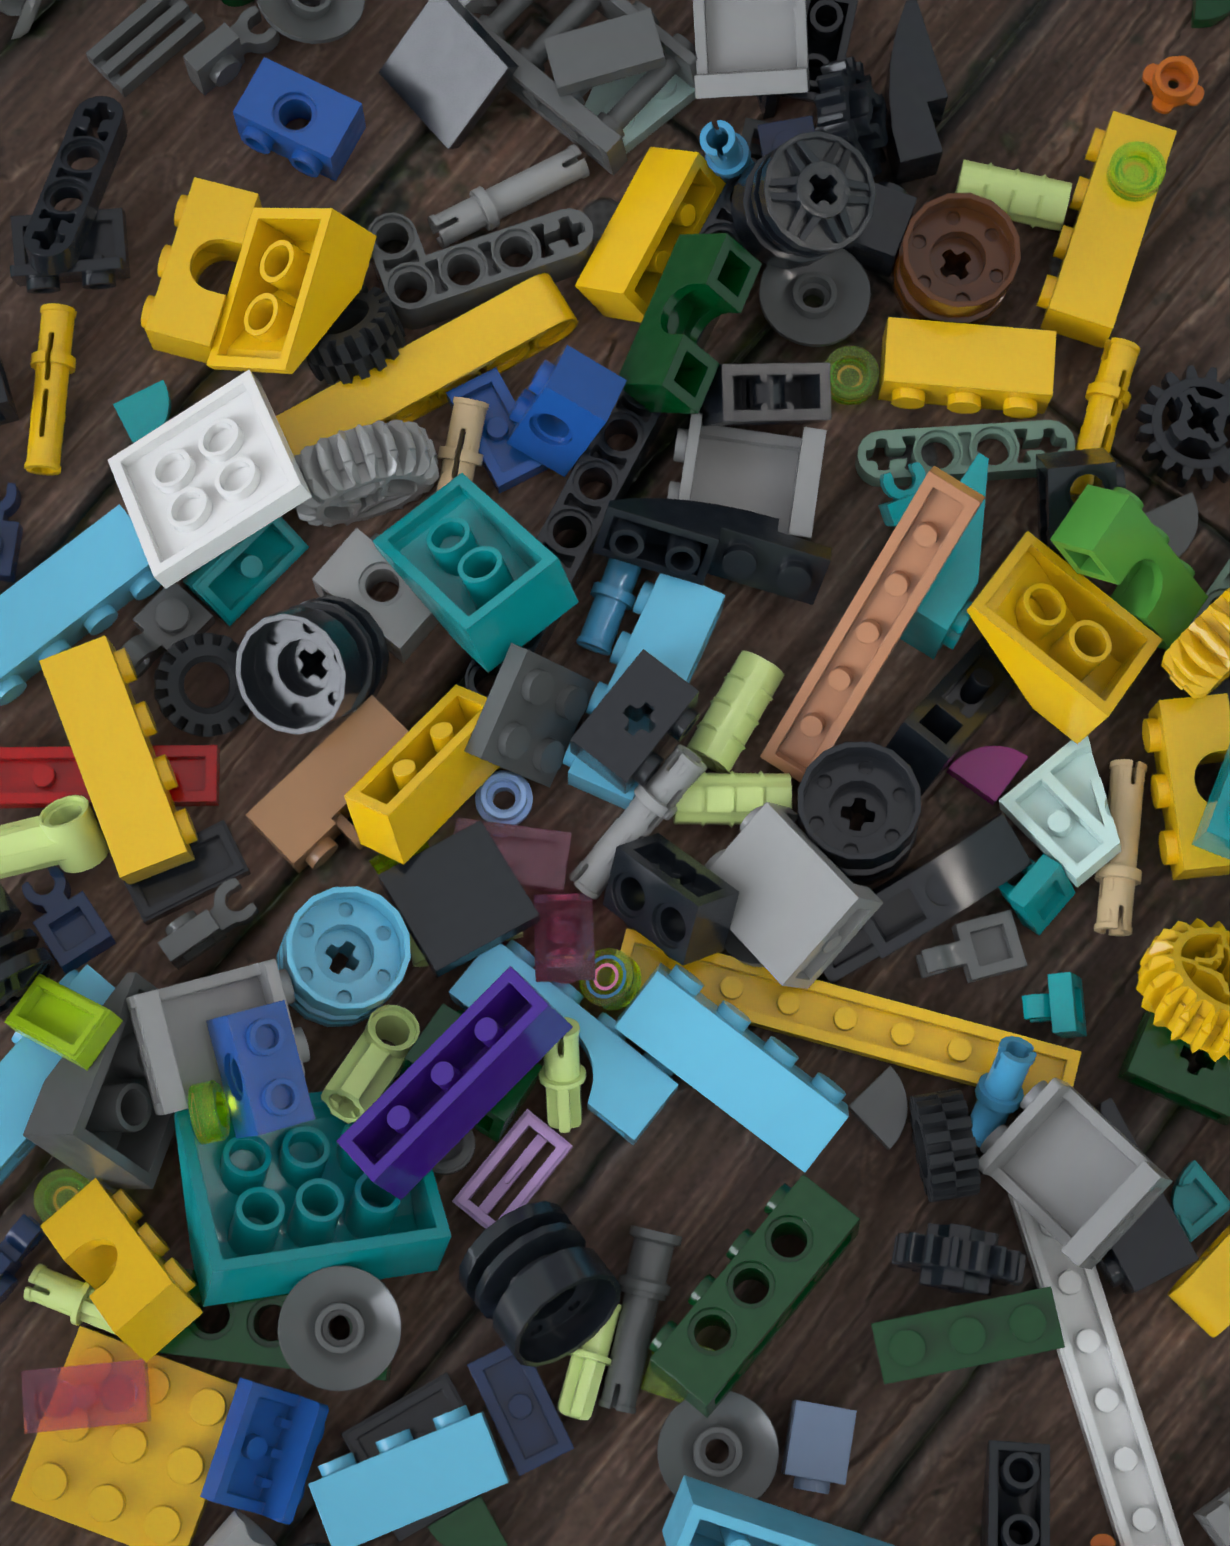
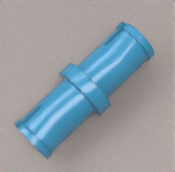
M717 120L718 130L715 129L712 122L707 123L700 133V145L705 152V159L709 168L716 175L722 177V180L727 184L731 178L742 174L754 161L751 158V150L747 141L740 134L735 133L734 128L728 122Z
M609 558L601 581L594 582L590 595L594 597L581 634L576 640L578 645L602 655L611 654V648L625 611L632 610L636 601V597L632 593L642 567Z
M1009 1036L1001 1039L989 1073H985L980 1077L975 1088L977 1101L970 1116L973 1125L972 1133L976 1139L977 1147H981L984 1140L997 1127L1006 1123L1009 1114L1018 1110L1024 1097L1022 1084L1037 1054L1033 1052L1034 1047L1032 1044L1020 1037Z

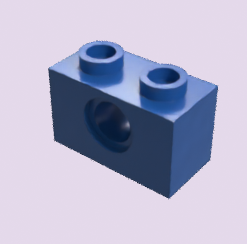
M265 57L233 110L239 136L247 146L262 154H269L270 151H273L289 159L291 165L301 173L310 177H318L321 174L333 181L337 180L366 128L362 103ZM298 118L310 121L306 127L299 130H291L285 127L290 121Z
M567 345L554 364L546 359L542 362L528 390L525 388L518 397L508 416L509 419L516 422V425L506 443L565 477L607 422L627 380Z
M285 1000L206 1020L236 1138L259 1136L315 1119Z

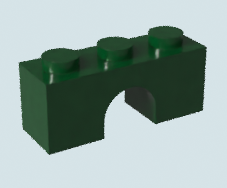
M728 233L679 234L619 373V376L627 380L622 390L650 412L698 414L720 363L697 345V340L706 325L714 318L722 314L742 312L762 265L760 261Z
M1051 1286L871 1323L884 1384L1065 1348Z

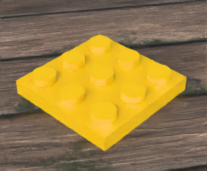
M80 1326L11 1501L129 1546H191L208 1502L207 1499L200 1497L238 1384L159 1354L153 1356L146 1363L122 1340Z

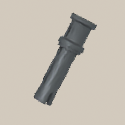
M631 1225L629 1234L634 1238L627 1272L620 1275L618 1280L621 1285V1291L625 1292L610 1356V1359H612L611 1365H608L602 1396L599 1399L598 1405L608 1409L616 1408V1411L636 1414V1402L659 1300L665 1301L666 1296H670L671 1286L666 1283L674 1247L681 1246L682 1237Z

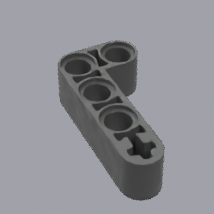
M572 208L560 209L427 255L424 252L414 224L403 214L394 212L382 214L375 218L368 228L369 232L377 236L371 255V262L381 291L388 294L402 327L411 330L424 328L462 315L538 274H550L555 283L577 276L582 273L594 251L592 222L586 214ZM569 238L570 242L576 246L569 247L567 242L562 239ZM392 240L402 241L407 244L404 250L398 253L390 254L381 250L385 243ZM541 245L544 246L545 256L548 255V257L542 258ZM517 253L530 258V261L522 267H511L503 262L506 257ZM463 271L473 272L478 276L469 285H459L451 281L455 274ZM408 289H418L426 294L416 303H406L398 299Z

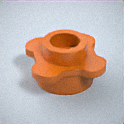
M1186 56L1168 57L1161 61L1159 65L1155 63L1147 65L1143 71L1142 80L1150 86L1154 97L1152 107L1160 114H1169L1174 107L1184 104L1197 106L1204 97V89L1198 85L1199 75L1194 62ZM1174 81L1178 84V87L1172 89L1168 83Z

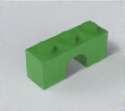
M1087 484L1050 540L1077 574L1117 584L1111 598L1163 639L1158 648L1168 650L1170 645L1189 627L1208 596L1193 578L1195 575L1193 568L1178 558L1168 545L1170 541L1168 535L1154 525L1143 512L1144 504L1139 497L1122 487H1114L1113 490Z

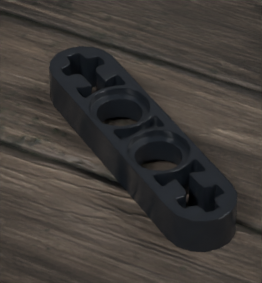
M107 96L88 98L79 104L73 114L24 233L23 242L31 267L39 273L45 275L64 273L74 267L79 259L127 138L128 128L121 104L114 98ZM93 128H98V138H95ZM82 158L98 160L94 167L87 170H76L71 167L74 162ZM67 198H76L82 201L79 207L71 211H59L54 208L57 203ZM54 230L58 231L60 243H54L56 238Z

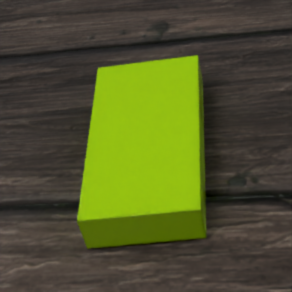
M39 974L6 1018L5 1023L17 1033L88 1071L123 1020L110 1009Z

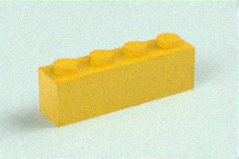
M1113 111L1106 130L1095 128L1085 156V160L1094 162L1090 178L1079 176L1069 205L1070 209L1078 211L1074 226L1072 228L1063 225L1053 253V257L1061 259L1062 263L1057 277L1047 274L1036 305L1046 309L1041 329L1056 331V334L1104 348L1105 341L1109 338L1115 325L1175 139L1176 130ZM1130 156H1137L1147 160L1155 171V181L1151 189L1140 195H1130L1120 190L1114 181L1113 175L1119 161ZM1130 159L1119 166L1117 180L1125 190L1140 192L1150 185L1152 172L1143 161ZM1139 164L1144 167L1147 172L1145 184L1138 188L1127 186L1121 177L1125 166ZM1130 167L1125 172V179L1128 183L1137 185L1143 181L1144 173L1138 167Z
M102 636L39 660L119 877L131 885L195 860L189 844L198 841V836L187 809L183 808L177 811L169 790L178 787L177 780L166 754L158 757L155 755L149 736L158 733L157 727L146 701L136 704L129 683L138 680L126 648L124 647L116 651L106 636Z

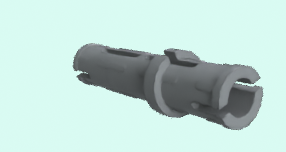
M572 144L567 149L486 190L481 186L471 190L469 193L470 198L436 215L429 216L428 223L433 235L439 233V237L436 238L438 244L445 249L450 244L484 227L490 231L500 225V219L581 178L588 177L589 169L585 158L579 161L577 159L582 154L575 144Z
M678 744L644 787L639 784L634 789L636 796L629 803V806L594 845L585 859L569 874V879L574 882L576 888L592 899H598L602 895V892L607 888L616 847L649 836L663 819L670 820L677 812L676 804L683 797V794L707 769L705 763L701 762L700 757L687 747Z

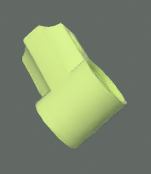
M72 795L57 799L44 808L39 816L0 825V879L59 865L63 871L68 873L84 872L100 864L109 852L104 834L89 801L84 796Z
M384 1005L371 1013L365 1030L321 1094V1099L328 1105L332 1115L348 1124L355 1122L390 1087L394 1079L399 1076L404 1058L420 1034L419 1023L409 1010L398 1005ZM380 1039L388 1040L396 1046L385 1044Z

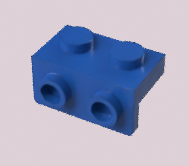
M240 1377L200 1497L221 1505L260 1514L274 1521L290 1525L294 1519L297 1507L304 1496L305 1482L317 1446L323 1438L329 1406L296 1393Z

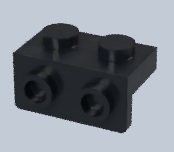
M123 208L98 209L78 261L74 267L58 275H45L31 267L23 239L32 215L11 216L14 265L10 266V276L20 287L26 286L28 293H55L61 290V283L82 282L84 289H109L116 287V279L131 278L126 215ZM54 230L56 235L54 243H60L58 231Z

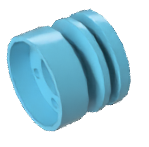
M358 886L332 887L312 896L294 914L276 955L278 970L285 968L293 985L295 1001L289 1005L303 1018L326 1027L353 1026L368 1019L373 1011L386 1003L404 978L411 958L410 934L399 911L377 893ZM338 953H342L349 959L346 962V968L337 974L332 972L329 967L332 959Z

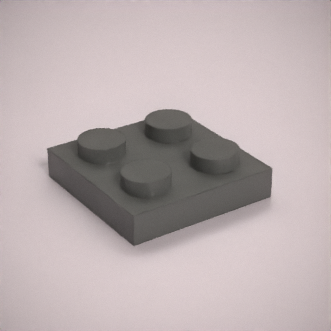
M511 643L464 751L550 788L557 770L563 763L570 739L587 708L588 699L596 682L530 650Z

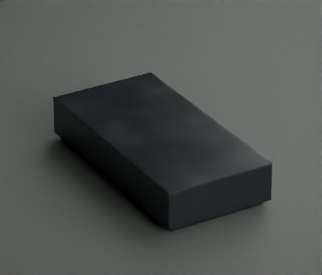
M224 820L198 832V841L189 844L195 860L131 885L124 881L143 922L147 926L216 892L223 882L233 878L240 880L251 874Z

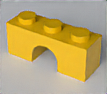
M194 177L189 195L182 194L180 196L174 214V226L178 227L172 246L166 244L163 247L158 262L157 273L158 277H161L156 296L149 295L147 297L141 315V326L145 328L154 350L207 363L227 297L224 294L202 288L198 285V280L202 272L215 262L238 261L253 208H262L258 193Z
M1228 693L1206 695L1196 699L1184 697L1159 700L1148 713L1149 718L1143 720L1142 735L1146 752H1154L1157 774L1151 776L1150 788L1154 807L1156 809L1162 808L1165 830L1159 833V851L1162 863L1164 865H1171L1173 880L1229 875V859L1192 845L1207 802L1200 796L1195 786V770L1199 765L1223 762L1230 744V705Z
M94 1178L41 1224L40 1227L62 1259L96 1290L89 1297L112 1331L147 1363L203 1313L189 1293L196 1286V1283L176 1259L172 1257L167 1262L162 1256L170 1248L147 1222L141 1227L139 1226L137 1221L144 1216V1213L134 1200L122 1188L112 1194L97 1178Z

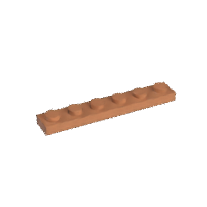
M936 466L929 470L760 756L762 759L784 773H790L792 778L801 783L806 768L823 751L835 747L985 499V496Z

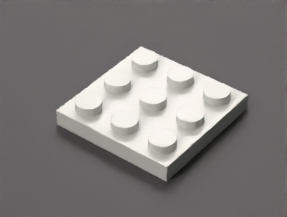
M250 369L108 459L152 574L165 589L312 497L261 382Z

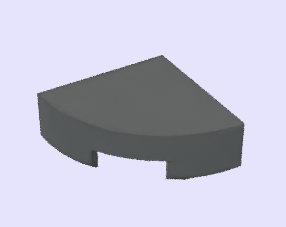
M1193 492L1145 513L1154 525L1168 535L1170 539L1168 545L1178 558L1190 546L1198 527V507Z
M890 1065L848 1106V1110L887 1150L896 1143L905 1126L908 1107L903 1083Z

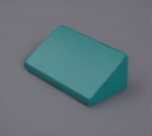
M279 517L190 573L183 580V583L228 626H231L309 546L282 517Z

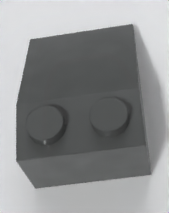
M136 972L127 973L102 1005L123 1020L88 1071L62 1057L45 1079L23 1133V1136L88 1180L92 1181L94 1178H97L107 1189H153L175 1131V1112L166 1115L155 1114L126 1002L127 997L158 988Z

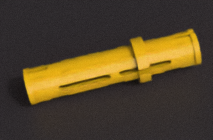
M48 303L40 307L41 321L38 350L31 354L30 365L35 370V380L30 413L27 459L24 469L33 474L53 476L61 473L60 463L66 420L69 374H73L76 369V358L71 355L77 311L68 305Z
M1116 337L1111 338V340L1106 339L1095 381L1088 385L1085 398L1089 402L1075 450L1104 448L1110 454L1118 420L1122 410L1128 408L1131 399L1128 388L1133 368L1141 349L1136 343ZM1086 474L1078 477L1070 488V495H1081L1087 484L1093 485L1094 475Z

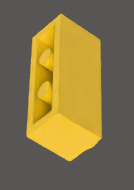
M649 147L575 284L576 288L603 316L641 323L679 234L700 233L726 183L709 168L707 161L699 152Z
M888 317L882 337L878 400L891 401L893 406L902 409H918L925 404L945 405L948 410L960 414H972L979 412L981 409L1003 410L1004 415L1019 419L1031 418L1036 416L1037 413L1044 414L1053 396L1056 331Z
M456 684L344 795L360 844L404 865L500 767L464 751L487 697Z

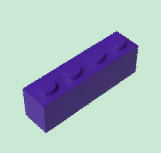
M510 966L337 1140V1143L373 1183L402 1200L573 1026L526 979Z

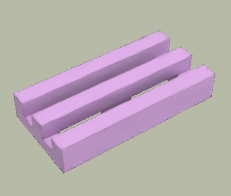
M526 1109L452 1202L478 1224L487 1229L496 1222L488 1216L489 1213L547 1142L552 1144L555 1150L500 1218L528 1204L571 1151L573 1145L530 1110ZM531 1127L538 1133L480 1206L477 1207L470 1199L526 1130Z

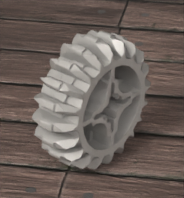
M397 419L388 423L378 420L373 424L365 426L358 424L353 429L339 430L333 436L320 438L317 444L305 446L301 450V454L294 456L312 495L311 498L295 508L300 520L307 521L311 525L319 526L323 524V526L327 527L340 523L348 526L356 521H365L379 515H385L395 509H403L404 505L408 502L418 501L423 493L429 492L440 477L437 466V453L433 441L429 439L426 429L419 427L417 423L403 422Z

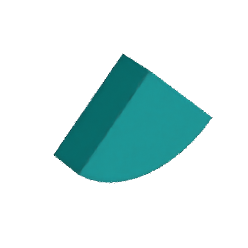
M164 380L113 404L132 443L169 420L172 407L171 398Z
M1195 1160L1190 1161L1180 1172L1171 1194V1208L1190 1243L1230 1210L1228 1198Z

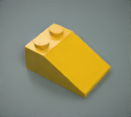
M253 208L207 366L214 370L247 371L250 369L251 372L293 374L362 289L377 236L333 208Z
M1029 531L1021 537L966 610L1031 707L1076 744L1081 742L1110 716L1163 640L1085 576L1077 574L1069 563Z

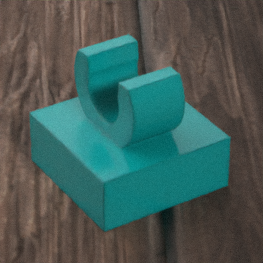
M919 462L908 464L909 472L912 475V483L906 490H901L895 485L891 472L880 475V486L883 492L893 499L878 505L885 526H897L925 479L926 472Z
M1045 854L1036 863L1030 859L1032 864L1021 871L1025 876L1016 886L1010 885L1006 881L998 887L1005 900L1011 904L1021 924L1037 935L1044 931L1076 893L1062 865Z
M1072 972L1047 974L1049 994L1022 996L1025 1020H1030L1031 1023L1052 1021V1032L1064 1039L1087 1036L1082 978Z

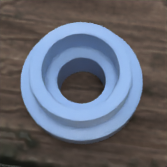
M508 770L495 771L476 790L475 803L479 815L485 822L497 828H510L520 824L527 818L532 809L533 795L531 787L524 777ZM502 791L512 793L515 797L514 805L505 810L497 808L493 803L496 794Z

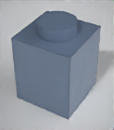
M792 1400L781 1473L795 1476L793 1488L829 1494L831 1483L846 1484L856 1410Z

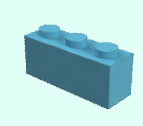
M464 1405L433 1418L432 1420L437 1431L414 1440L409 1428L375 1442L379 1455L356 1463L353 1452L318 1466L322 1478L308 1485L331 1546H358L509 1483V1476L484 1412L470 1416L467 1405Z

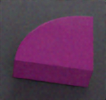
M1004 746L979 747L960 756L952 763L946 773L993 806L1025 763L1028 756Z

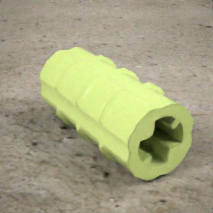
M963 159L955 193H973L992 200L1014 222L1028 224L1032 228L1037 226L1061 231L1069 203L1072 183L1048 178L1046 174L1038 176L1020 172L1019 169L1011 170L993 166L992 163L983 164Z
M743 650L730 672L724 677L725 680L718 693L710 701L711 705L702 721L696 725L697 730L687 748L700 757L701 762L705 763L707 768L718 773H730L740 753L746 749L745 744L754 728L759 725V719L767 705L773 700L772 697L782 681L784 673L776 665L763 657Z
M733 770L730 773L704 772L688 788L676 804L677 812L673 815V823L701 825L702 827L705 825H729L732 828L734 825H741L744 818L751 811L763 806L766 802L792 809L790 773H763L762 771L759 773H735Z

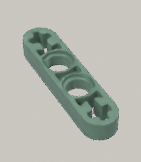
M1054 420L880 430L872 432L863 438L857 450L855 467L860 478L871 486L881 487L880 475L891 472L896 486H910L912 475L909 470L905 469L907 458L891 460L887 470H878L877 462L867 461V459L873 456L875 448H884V453L887 457H903L906 445H912L910 462H919L927 475L932 467L924 462L921 450L927 444L937 442L946 445L952 454L951 464L940 469L961 481L978 455V444L986 439H996L1006 447L1008 458L1002 464H988L987 481L1036 478V454L1045 452L1042 450H1029L1023 458L1024 463H1018L1020 445L1017 438L1021 437L1024 439L1022 449L1038 447L1043 437H1049L1052 446L1062 448L1057 452L1075 450V439L1073 433L1066 425Z

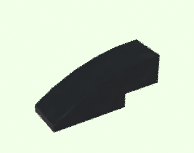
M917 0L905 2L894 38L885 83L884 100L888 110L885 115L886 132L889 138L886 150L893 181L897 185L936 175L943 153L934 122L942 120L948 94Z

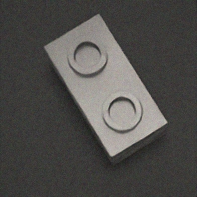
M356 528L312 578L317 595L320 597L332 595L347 598L367 610L382 629L388 651L402 663H405L439 621L376 549L372 541L379 534L375 533L369 538ZM387 581L399 587L396 596L389 601L378 602L369 597L370 590L377 583Z

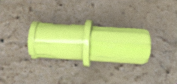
M564 1017L573 1027L563 1036V1039H560L544 1055V1066L539 1073V1080L545 1086L548 1125L550 1128L559 1129L560 1133H569L571 1128L580 1127L582 1123L581 1084L585 1082L586 1070L580 1064L579 1023L572 1018Z
M40 1263L34 1268L27 1282L35 1284L33 1288L25 1287L24 1300L36 1302L70 1316L71 1324L76 1326L85 1322L115 1334L89 1297L96 1291L91 1285L49 1269L46 1265Z
M621 1304L617 1305L611 1318L593 1338L575 1352L569 1354L571 1358L557 1405L559 1413L578 1420H589L591 1418L605 1366L611 1365L612 1359L608 1358L621 1312Z

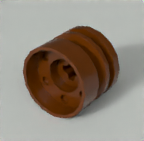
M947 193L926 202L910 219L892 269L893 291L903 312L911 319L985 324L999 309L1021 260L1020 237L1010 216L992 200L973 193ZM945 267L948 271H954L958 268L962 272L960 279L955 274L945 277L942 274L943 268Z

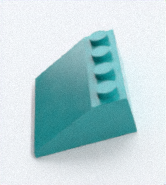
M323 1091L309 1093L315 1115L314 1120L259 1136L236 1138L228 1104L203 1107V1111L202 1107L200 1109L195 1108V1116L193 1108L192 1113L191 1109L175 1112L174 1121L190 1250L203 1307L289 1294L294 1286L307 1275L331 1266L356 1267L371 1273L378 1279L438 1270L451 1239V1232L433 1169L402 1200L373 1183L337 1143V1140L354 1122L348 1124L332 1115L328 1105L321 1099ZM201 1112H202L203 1126H202V1128L200 1129V1128L198 1127L197 1123H196V1120H197L198 1124L201 1125V1122H202ZM204 1116H205V1125H206L205 1135H204V1137H200V1135L197 1133V1130H198L201 1134L204 1132Z

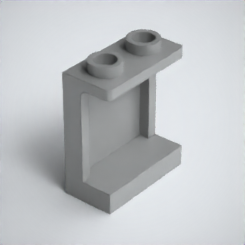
M693 0L695 51L698 58L696 60L697 74L694 76L695 99L805 93L810 90L806 0Z
M703 413L691 414L689 429L678 428L673 461L684 463L681 482L670 481L667 499L719 504L778 518V532L811 541L827 430L804 427L802 438L725 426H703Z
M766 802L763 806L751 811L744 818L740 825L741 832L726 849L713 855L705 864V867L739 891L730 925V930L782 986L808 989L880 908L883 902L869 887L853 884L794 823L798 815L790 807Z
M275 958L126 998L156 1115H166L188 1109L191 1106L192 1092L197 1093L201 1103L226 1097L206 1020L285 1000L305 1076L303 1063L310 1060L308 1043L302 1028L293 1027L288 1005L293 1004L295 1001L293 985L285 968L278 970ZM195 1095L192 1097V1106L195 1100L200 1104L199 1099Z
M1055 1077L1049 1083L1043 1080L1036 1084L1022 1099L1020 1107L1024 1111L1009 1127L1005 1124L997 1127L984 1140L980 1147V1151L984 1155L979 1159L980 1167L978 1169L983 1174L991 1176L1063 1246L1061 1251L1075 1265L1092 1270L1173 1181L1068 1082Z

